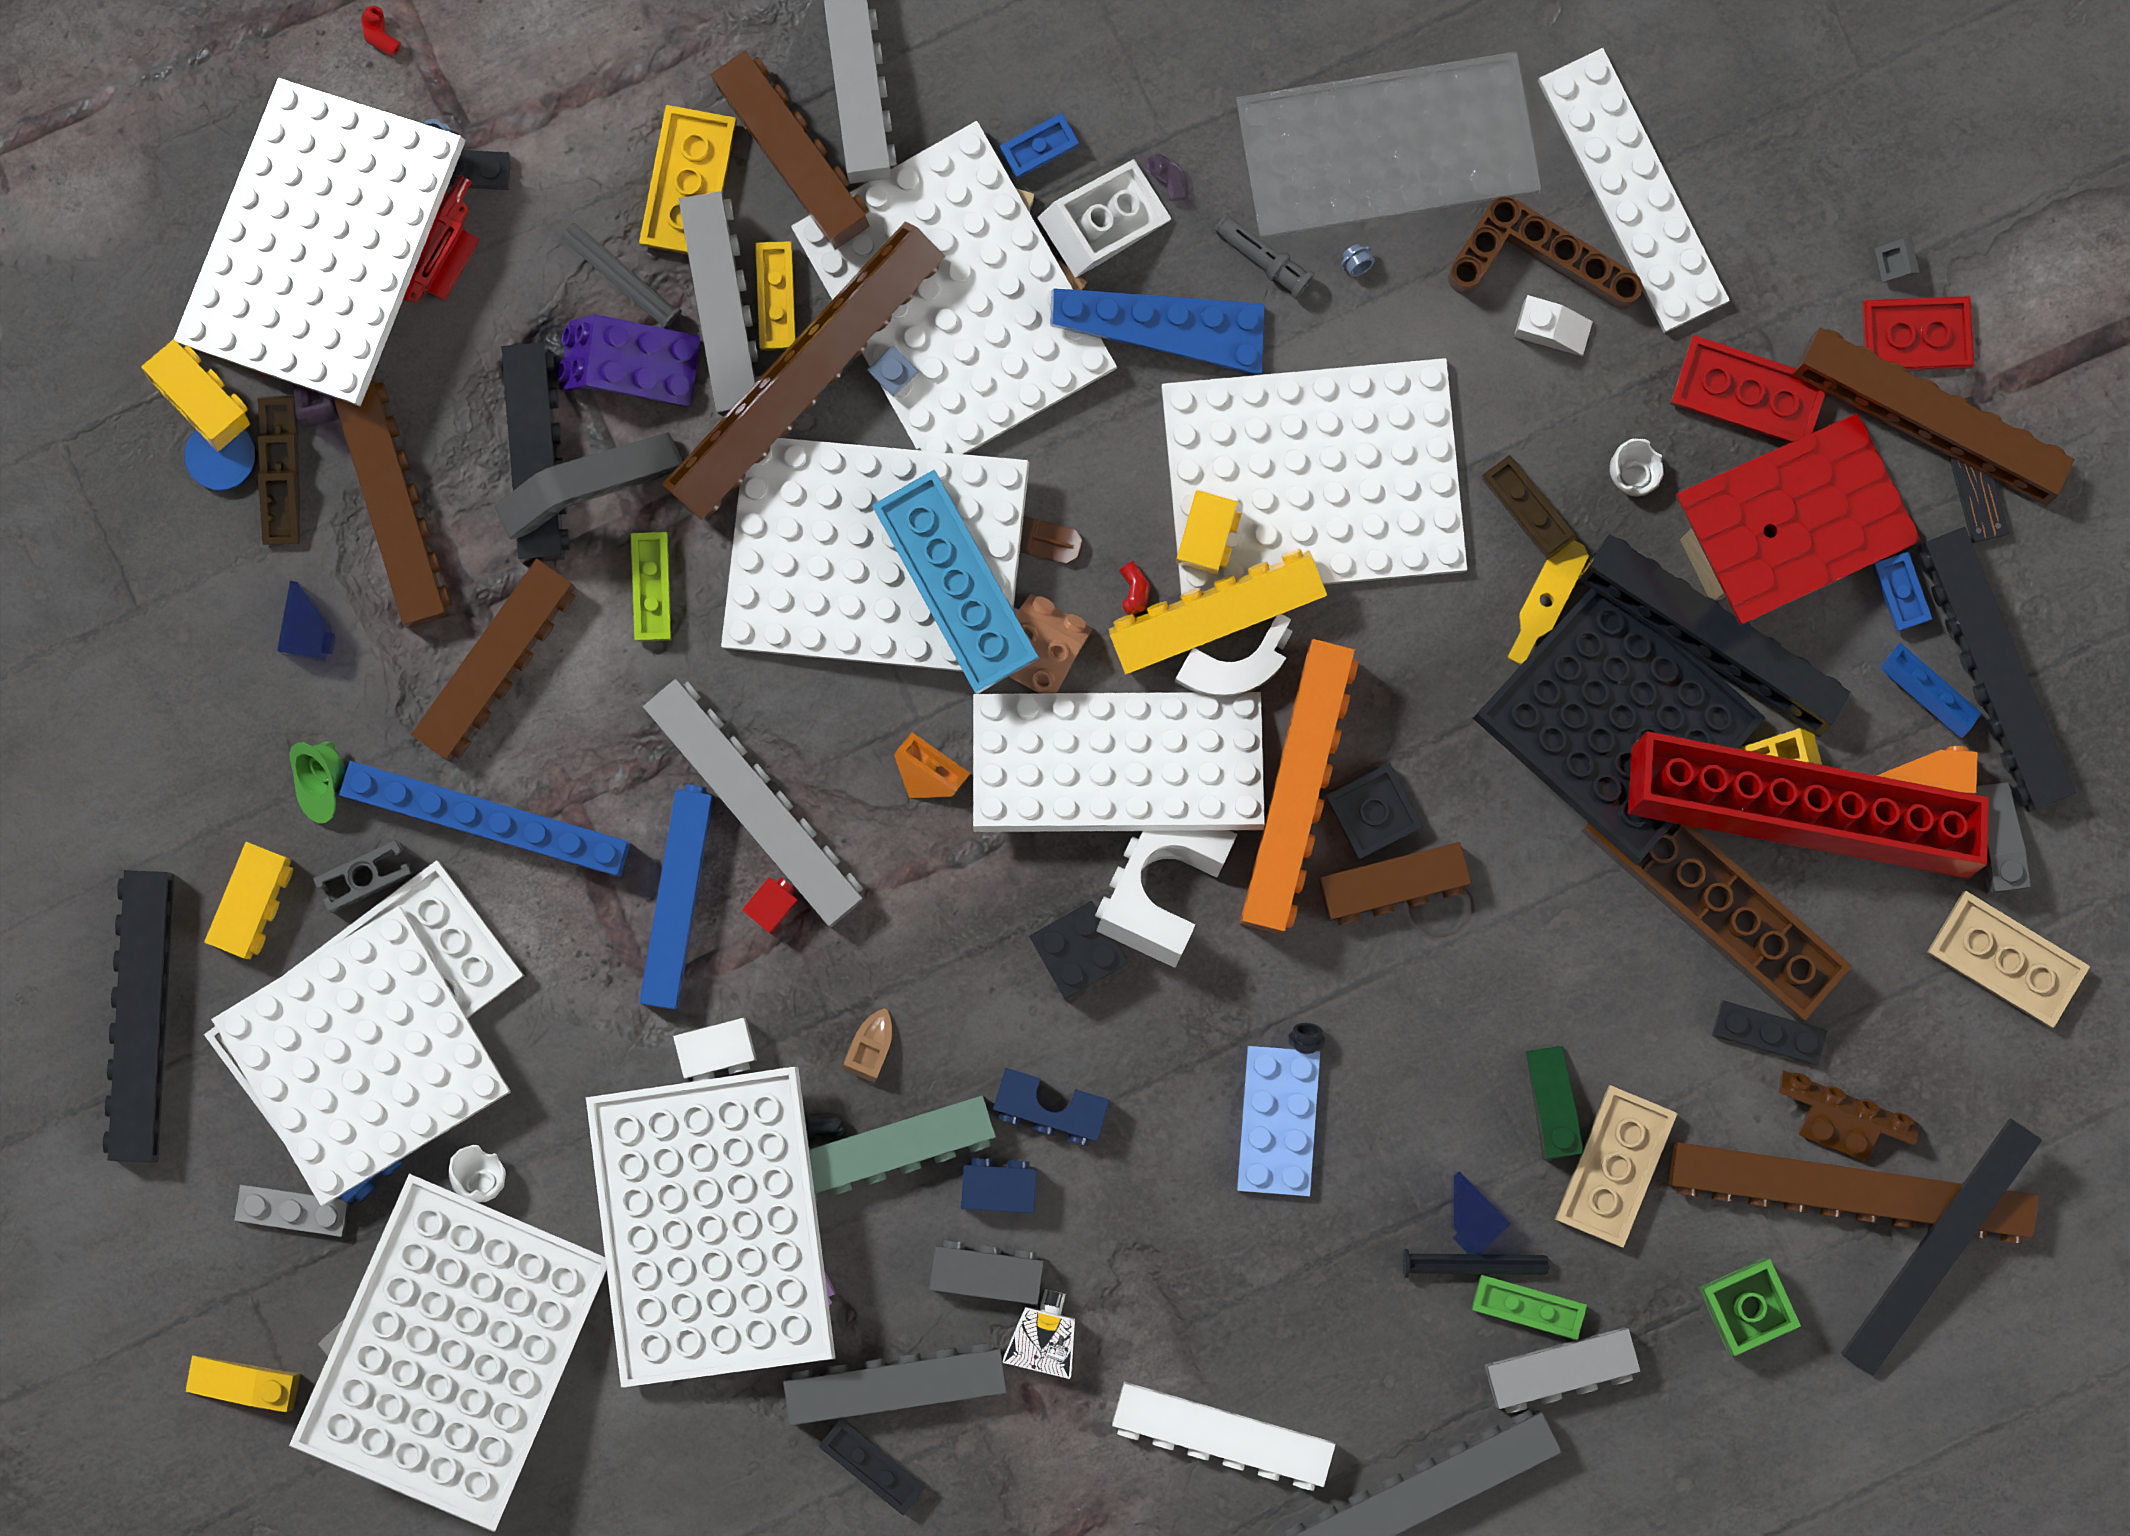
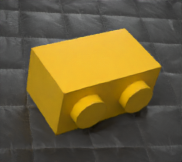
M1196 490L1176 558L1177 564L1216 575L1219 566L1227 568L1232 550L1231 546L1226 545L1229 531L1237 533L1242 512L1235 511L1238 501Z

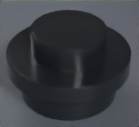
M1299 1023L1293 1027V1031L1289 1034L1288 1042L1296 1051L1303 1054H1311L1324 1046L1325 1037L1322 1035V1029L1318 1025Z

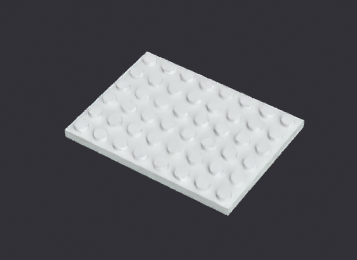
M278 78L174 340L179 345H189L194 350L361 406L466 140L459 135Z
M977 121L890 169L891 178L869 181L850 192L852 197L858 194L868 207L870 212L866 214L870 226L838 249H833L810 216L791 226L832 300L905 221L918 227L945 255L944 259L940 262L938 271L932 277L924 279L919 284L914 297L908 303L900 305L891 315L890 323L883 330L876 331L867 341L866 349L862 352L871 367L894 345L918 370L919 373L894 397L881 385L916 449L921 448L922 451L965 455L1117 369L1101 338L1050 326L1052 290L1054 288L1073 289Z
M1446 358L1162 384L1177 555L1196 490L1238 501L1235 511L1242 512L1237 533L1229 531L1226 545L1232 547L1227 568L1219 566L1216 575L1178 564L1181 595L1196 588H1200L1202 592L1214 588L1215 581L1229 575H1234L1235 579L1249 574L1248 569L1262 562H1268L1269 566L1283 561L1282 555L1296 549H1302V552L1310 550L1323 585L1467 571Z
M777 438L770 446L768 455L761 462L754 463L745 473L744 481L740 484L721 647L731 650L963 672L872 505L930 471L935 470L1013 609L1030 462L1020 459Z
M789 1067L586 1097L621 1388L835 1359L799 1068Z
M409 1174L289 1447L491 1532H495L607 1269L605 1257Z

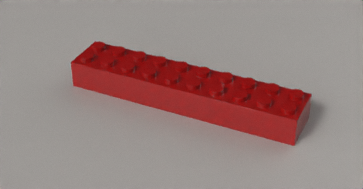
M1648 731L1632 746L1628 814L1967 879L1987 865L1989 797Z

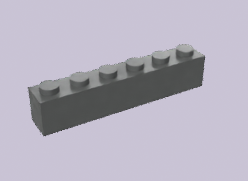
M992 1342L971 1345L972 1352L957 1354L956 1348L936 1350L935 1358L921 1359L920 1353L899 1356L900 1363L885 1365L884 1358L863 1361V1368L849 1370L848 1364L828 1366L827 1374L813 1376L812 1369L791 1372V1379L783 1381L789 1425L1007 1393L1001 1348L993 1349Z

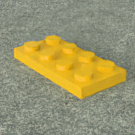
M666 105L639 240L640 246L688 255L679 198L719 191L723 193L737 123L735 117Z

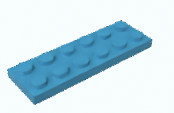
M935 470L930 471L872 505L976 694L1040 659Z

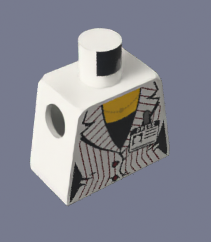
M1045 1289L1040 1310L1025 1306L1004 1355L1003 1363L1070 1379L1075 1318L1061 1315L1066 1294Z

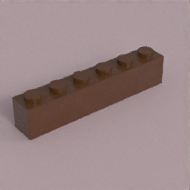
M744 50L710 74L717 89L834 250L870 226L866 214L870 212L868 207L858 194L852 197L845 188L850 183L840 168L837 166L832 170L825 159L830 156L818 139L812 142L805 133L809 130V127L800 113L797 111L792 115L786 106L790 102L788 97L778 84L772 87L766 77L770 73L759 57L752 60L747 51Z
M536 559L411 735L449 762L454 757L460 759L471 744L468 737L475 728L480 730L489 720L492 712L488 709L496 698L501 701L511 689L513 683L509 680L517 669L523 671L534 655L531 649L538 639L543 642L553 630L555 624L551 621L560 610L564 613L572 604L576 596L572 592L576 587L543 562Z

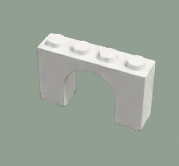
M1229 830L1143 831L1139 839L1132 836L1124 853V856L1129 858L1125 869L1118 866L1109 885L1115 888L1111 899L1103 897L1095 914L1096 917L1101 919L1096 931L1175 968L1195 924L1156 906L1143 890L1141 871L1154 861L1176 859L1218 877L1237 834Z

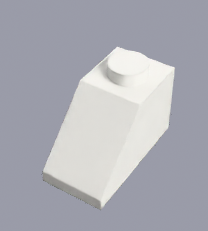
M1527 295L1521 309L1514 337L1583 356L1593 321L1563 305Z

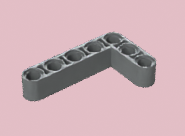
M668 432L544 469L533 475L495 505V509L509 539H517L536 530L565 507L666 477L672 474L683 460L671 434Z

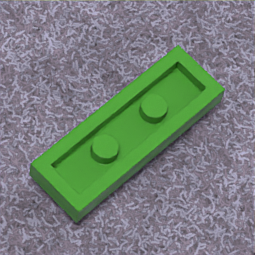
M1480 1275L1471 1310L1578 1340L1587 1305Z

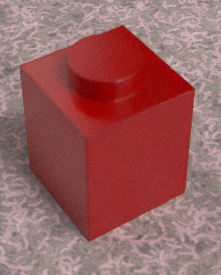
M768 877L742 908V911L772 935L798 904L799 901L793 897L797 890L782 877L776 882L771 877Z

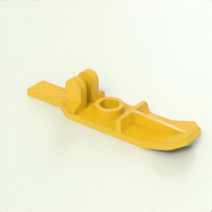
M1574 540L1549 560H1546L1519 613V628L1521 631L1507 657L1508 660L1521 665L1528 658L1536 640L1553 629L1589 557L1583 544ZM1540 597H1549L1552 605L1549 607L1543 606L1540 603Z

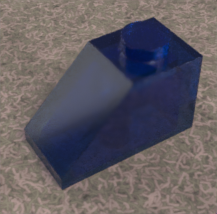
M290 581L277 651L286 656L326 662L327 654H332L335 646L336 636L335 633H331L332 626L306 589L300 583Z
M1456 1171L1451 1176V1228L1457 1233L1452 1239L1467 1254L1471 1250L1476 1254H1480L1510 1223L1460 1171Z

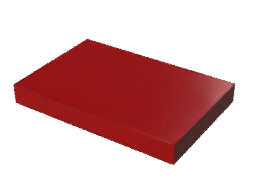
M1971 296L1863 300L1861 302L1864 347L1871 349L1875 356L1886 362L1898 363L1907 371L1972 369L1974 367Z

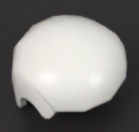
M1630 439L1617 448L1610 461L1611 478L1615 485L1627 495L1635 497L1645 496L1659 486L1664 476L1662 455L1650 446V441L1646 439Z
M471 1145L459 1149L451 1158L449 1178L456 1194L481 1203L495 1198L504 1188L506 1171L497 1154L485 1153L479 1145Z

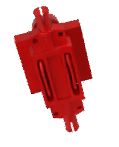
M461 175L458 176L450 193L445 192L402 303L406 301L417 304L426 292L445 302L480 242L478 237L463 230L465 219L470 210L462 199L472 182Z

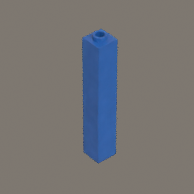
M686 784L685 790L676 789L639 1001V1004L673 1010H678L714 802V797L706 794V787Z

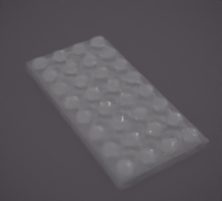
M1517 51L1236 97L1259 239L1492 201L1500 196L1516 197L1540 193L1541 191Z

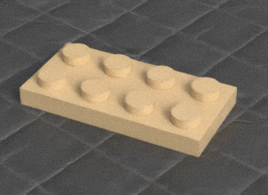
M1967 891L1961 894L1927 951V954L2049 1028L2055 1027L2090 968L2086 963Z
M1609 1085L1555 1220L1624 1248L1677 1113Z

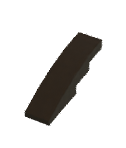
M296 395L261 396L258 398L260 435H258L260 462L258 484L263 545L299 544L300 488Z

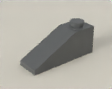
M2009 782L1976 786V795L1989 797L1987 865L1983 867L1986 894L2030 888L2026 849Z

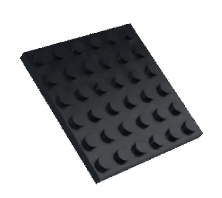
M1592 588L1473 717L1481 727L1635 865L1647 855L1674 823L1628 814L1632 746L1648 731L1739 749L1766 718L1706 663Z

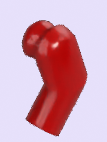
M374 5L367 7L361 16L365 41L393 58L399 51L401 42L386 34L384 12L382 9Z

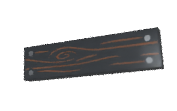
M1973 396L1965 398L1970 402L1971 406L1975 407ZM1949 456L1972 544L2008 535L2009 532L1995 479Z

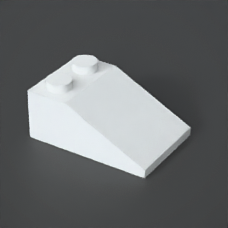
M1133 159L1056 200L1038 217V220L1076 278L1171 220V217Z

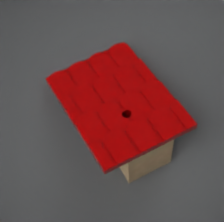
M1858 414L1849 416L1675 495L1691 526V529L1680 541L1708 597L1716 601L1726 597L1740 626L1921 542L1915 524L1909 517L1899 492L1894 487L1884 467V463L1878 455L1867 429L1861 422Z

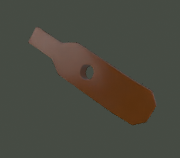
M1027 516L1023 517L1021 553L1067 565L1079 558L1083 539L1076 529Z

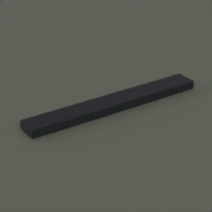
M2009 1118L1841 1352L1843 1357L1872 1376L1876 1373L2040 1145L2042 1139L2012 1118Z

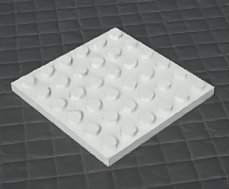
M397 906L211 1019L321 1206L327 1205L365 1180L378 1174L511 1093L400 906Z

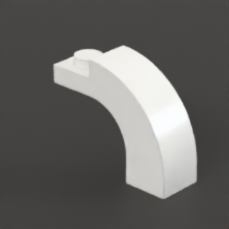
M1282 614L1277 615L1259 648L1252 655L1240 661H1219L1196 648H1192L1175 679V683L1192 692L1222 697L1240 695L1260 688L1279 671L1286 660V657L1274 650L1276 647L1283 650L1293 632L1287 628L1291 619Z

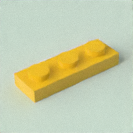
M791 241L755 243L760 351L787 350L796 340Z

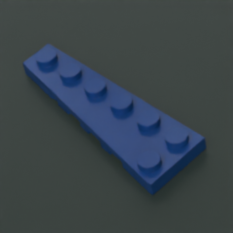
M1054 288L1051 292V327L1097 338L1103 337L1126 345L1141 346L1159 353L1166 352L1182 356L1184 359L1199 360L1215 364L1217 367L1246 374H1262L1263 303Z

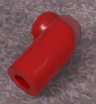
M1133 560L1119 570L1130 586L1128 598L1122 602V607L1128 615H1137L1139 612H1143L1148 606L1151 592L1149 581Z

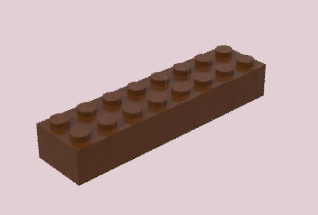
M1587 823L1582 828V833L1797 1022L1805 1021L1853 967L1695 827L1674 823L1637 865L1630 861L1592 825Z

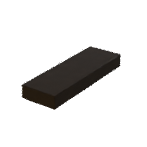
M1508 455L1481 476L1484 483L1547 560L1576 539L1574 532L1511 455Z

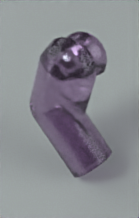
M1161 154L1150 156L1145 163L1146 171L1167 184L1169 201L1186 199L1181 166Z

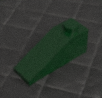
M1562 1046L1526 1051L1543 1159L1583 1154L1578 1117Z

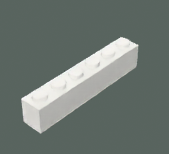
M1127 1382L1123 1383L1112 1426L1119 1428L1118 1435L1135 1440L1139 1439L1140 1434L1154 1438L1153 1445L1173 1450L1175 1444L1189 1448L1188 1455L1204 1460H1209L1210 1454L1224 1458L1223 1465L1238 1470H1244L1246 1464L1259 1468L1257 1475L1279 1481L1280 1475L1294 1478V1486L1314 1491L1315 1485L1324 1487L1336 1445L1328 1440Z

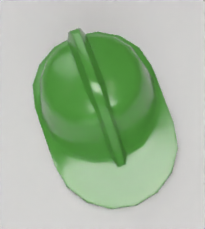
M325 741L312 746L304 742L296 743L291 747L289 756L298 803L310 820L318 824L327 823L333 818L336 810L335 790L344 780L346 774L345 765L332 741Z

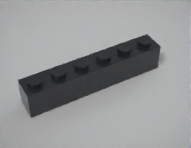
M544 342L501 346L513 491L536 473L564 463L563 458H557L556 444H562L560 422L554 423L553 409L559 408L557 387H551L550 374L556 373V360L554 352H548V347ZM567 507L563 508L536 530L517 538L518 559L522 564L534 563L536 559L541 562L565 560L564 550H570V535L568 528L563 529L562 515L568 513Z

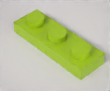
M631 533L635 642L670 641L672 636L668 533Z

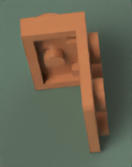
M1030 594L1016 616L1040 659L1009 677L1039 694L1057 693L1093 628L1088 626L1081 617L1067 614L1056 608L1049 599Z

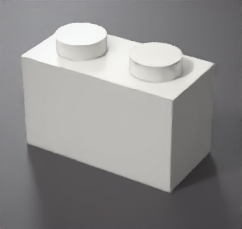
M746 1018L673 1036L685 1079L692 1077L693 1081L714 1079L715 1071L727 1068L729 1075L750 1070L749 1063L757 1061Z

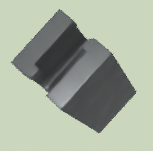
M394 840L313 878L317 888L322 889L323 893L330 890L328 887L329 883L342 878H346V882L351 888L349 893L335 901L330 900L329 896L323 899L328 912H338L414 876L415 873L410 862L400 866L402 870L383 876V872L378 866L379 861L393 853L397 856L405 852L401 842ZM369 867L373 872V879L369 885L360 887L356 881V874L361 868Z

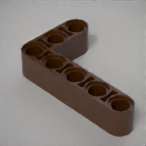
M1500 196L1493 200L1455 259L1448 275V282L1456 292L1463 294L1474 291L1505 242L1508 241L1618 309H1627L1633 306L1643 290L1642 281L1637 274L1510 196ZM1497 208L1508 209L1512 214V220L1504 223L1498 221L1494 215V210ZM1529 226L1537 227L1541 230L1543 238L1539 241H1531L1526 237L1524 229ZM1480 237H1486L1492 241L1494 249L1490 252H1482L1477 249L1475 240ZM1559 245L1568 246L1573 253V258L1569 260L1558 258L1555 253V247ZM1588 264L1599 265L1603 271V277L1599 279L1590 278L1585 271V266ZM1461 267H1468L1474 272L1475 279L1471 282H1463L1457 277L1456 270ZM1621 282L1629 284L1633 289V296L1630 298L1621 297L1616 291V284Z

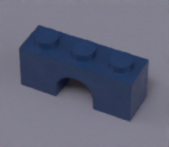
M1005 1068L993 1110L1000 1112L998 1119L1019 1125L1021 1118L1035 1122L1033 1130L1049 1135H1054L1055 1129L1069 1133L1067 1140L1085 1146L1089 1145L1090 1140L1098 1141L1109 1099L1075 1089L1072 1101L1066 1109L1060 1112H1049L1043 1109L1037 1100L1040 1078Z

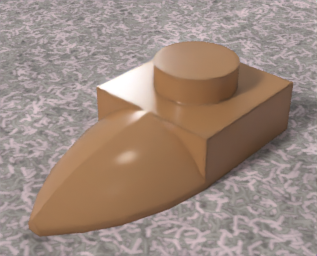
M883 1008L875 1012L862 1023L853 1038L842 1065V1070L875 1083L892 1039V1024L887 1009Z

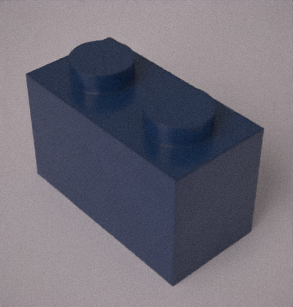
M972 1158L971 1165H964L961 1209L1034 1213L1037 1169H1029L1030 1162L1008 1160V1167H993L994 1159Z

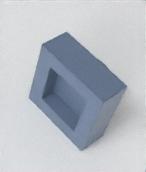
M894 345L867 369L892 397L919 373Z

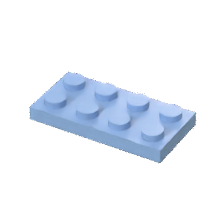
M1247 1047L1237 1191L1310 1196L1320 1051L1303 1054L1296 1051V1049Z

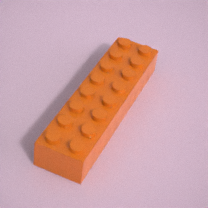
M1312 639L1309 645L1240 920L1241 925L1280 935L1285 932V928L1291 929L1294 925L1298 906L1293 905L1292 900L1294 892L1300 894V891L1302 892L1307 871L1300 868L1303 858L1308 859L1312 853L1316 835L1309 834L1311 824H1317L1321 817L1324 800L1318 799L1320 788L1326 789L1330 781L1333 765L1327 764L1329 753L1335 754L1339 745L1342 730L1335 728L1338 718H1344L1349 705L1350 695L1344 694L1346 684L1352 685V682L1355 680L1359 660L1353 659L1355 649Z

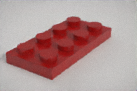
M1693 335L1670 404L1786 443H1791L1813 433L1825 391L1794 376V367Z

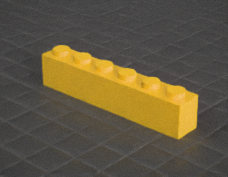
M1302 549L1292 550L1281 556L1283 561L1269 566L1268 562L1259 563L1248 569L1249 574L1235 579L1234 575L1223 577L1214 582V588L1204 592L1200 588H1196L1180 596L1182 600L1168 605L1167 601H1163L1147 608L1148 613L1140 617L1134 618V615L1130 614L1113 622L1114 627L1109 628V634L1125 675L1327 596L1310 550L1302 552Z

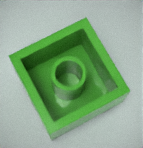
M1762 1258L1698 1287L1729 1355L1736 1356L1801 1326L1771 1259Z

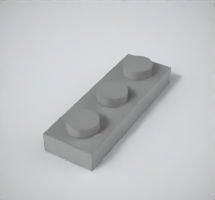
M240 1185L234 1221L344 1237L349 1203H346L343 1199H335L327 1205L321 1206L315 1195Z

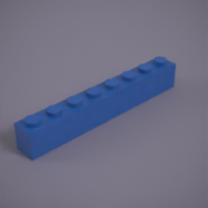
M349 761L339 794L349 800L619 878L622 877L631 843L627 840L353 761Z

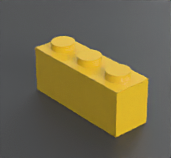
M173 339L142 365L141 368L147 379L219 452L250 425L245 415L248 408L236 394H232L229 397L221 389L225 384L213 370L210 369L205 372L198 365L201 359L189 345L182 348Z
M245 842L204 943L251 960L253 954L258 955L266 938V935L262 934L267 920L272 921L279 907L280 902L276 900L281 887L286 888L291 879L293 868L289 866L292 859Z

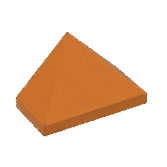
M913 732L894 754L909 799L953 797L971 774Z

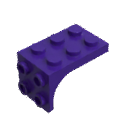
M598 314L571 320L564 328L562 334V345L565 346L563 360L559 363L557 369V380L560 381L559 388L561 391L566 392L573 390L610 392L684 408L691 407L700 336Z

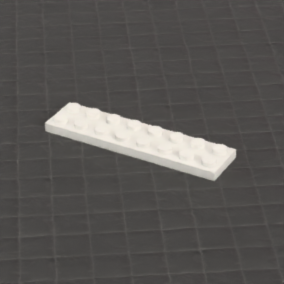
M1601 48L1540 77L1538 83L1632 271L1640 277L1643 284L1642 291L1663 333L1727 304L1730 300L1604 49Z

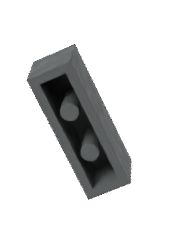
M944 1240L943 1246H935L929 1290L1038 1305L1044 1260L1037 1259V1252L1016 1249L1015 1256L1002 1255L1001 1247L980 1245L979 1251L965 1250V1242Z

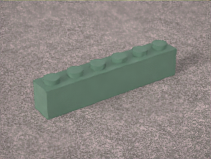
M983 1095L810 1149L815 1201H818L817 1193L830 1190L831 1196L852 1190L851 1183L861 1179L865 1180L866 1185L887 1179L885 1172L899 1168L901 1174L922 1168L920 1161L934 1157L935 1163L955 1158L954 1150L966 1146L969 1147L970 1153L990 1147L989 1139L995 1138L996 1135Z

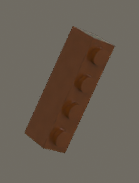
M1461 842L1327 875L1318 879L1329 921L1337 919L1339 926L1359 921V913L1372 910L1375 917L1394 912V904L1407 901L1410 908L1429 903V895L1442 892L1444 899L1464 894L1463 887L1471 884Z

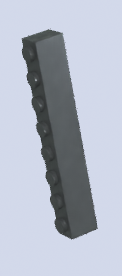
M1531 1408L1512 1416V1424L1502 1429L1499 1428L1498 1424L1489 1427L1479 1433L1480 1440L1470 1445H1467L1466 1441L1459 1442L1446 1449L1448 1456L1436 1462L1433 1457L1427 1458L1413 1466L1416 1472L1403 1478L1400 1473L1395 1474L1381 1482L1383 1488L1371 1494L1368 1489L1358 1492L1348 1498L1349 1505L1339 1510L1336 1509L1335 1505L1328 1507L1315 1515L1317 1521L1305 1527L1302 1522H1299L1282 1532L1284 1536H1395L1562 1452L1543 1413L1540 1411L1533 1413Z

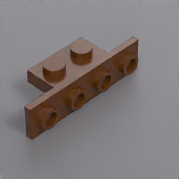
M1783 1070L1780 1075L1779 1093L1810 1105L1799 1128V1135L1864 1161L1868 1160L1880 1133L1915 1145L1918 1140V1122L1914 1121L1907 1114L1901 1112L1893 1113L1880 1108L1871 1100H1859L1846 1095L1844 1091L1837 1087L1823 1086L1811 1081L1809 1077L1801 1073L1792 1074Z

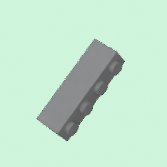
M1625 1327L1485 1364L1495 1406L1498 1409L1505 1408L1506 1413L1527 1409L1526 1402L1541 1399L1542 1404L1563 1399L1562 1392L1573 1389L1576 1390L1577 1395L1592 1392L1598 1389L1597 1383L1611 1380L1612 1385L1633 1380V1373L1640 1372L1630 1331Z

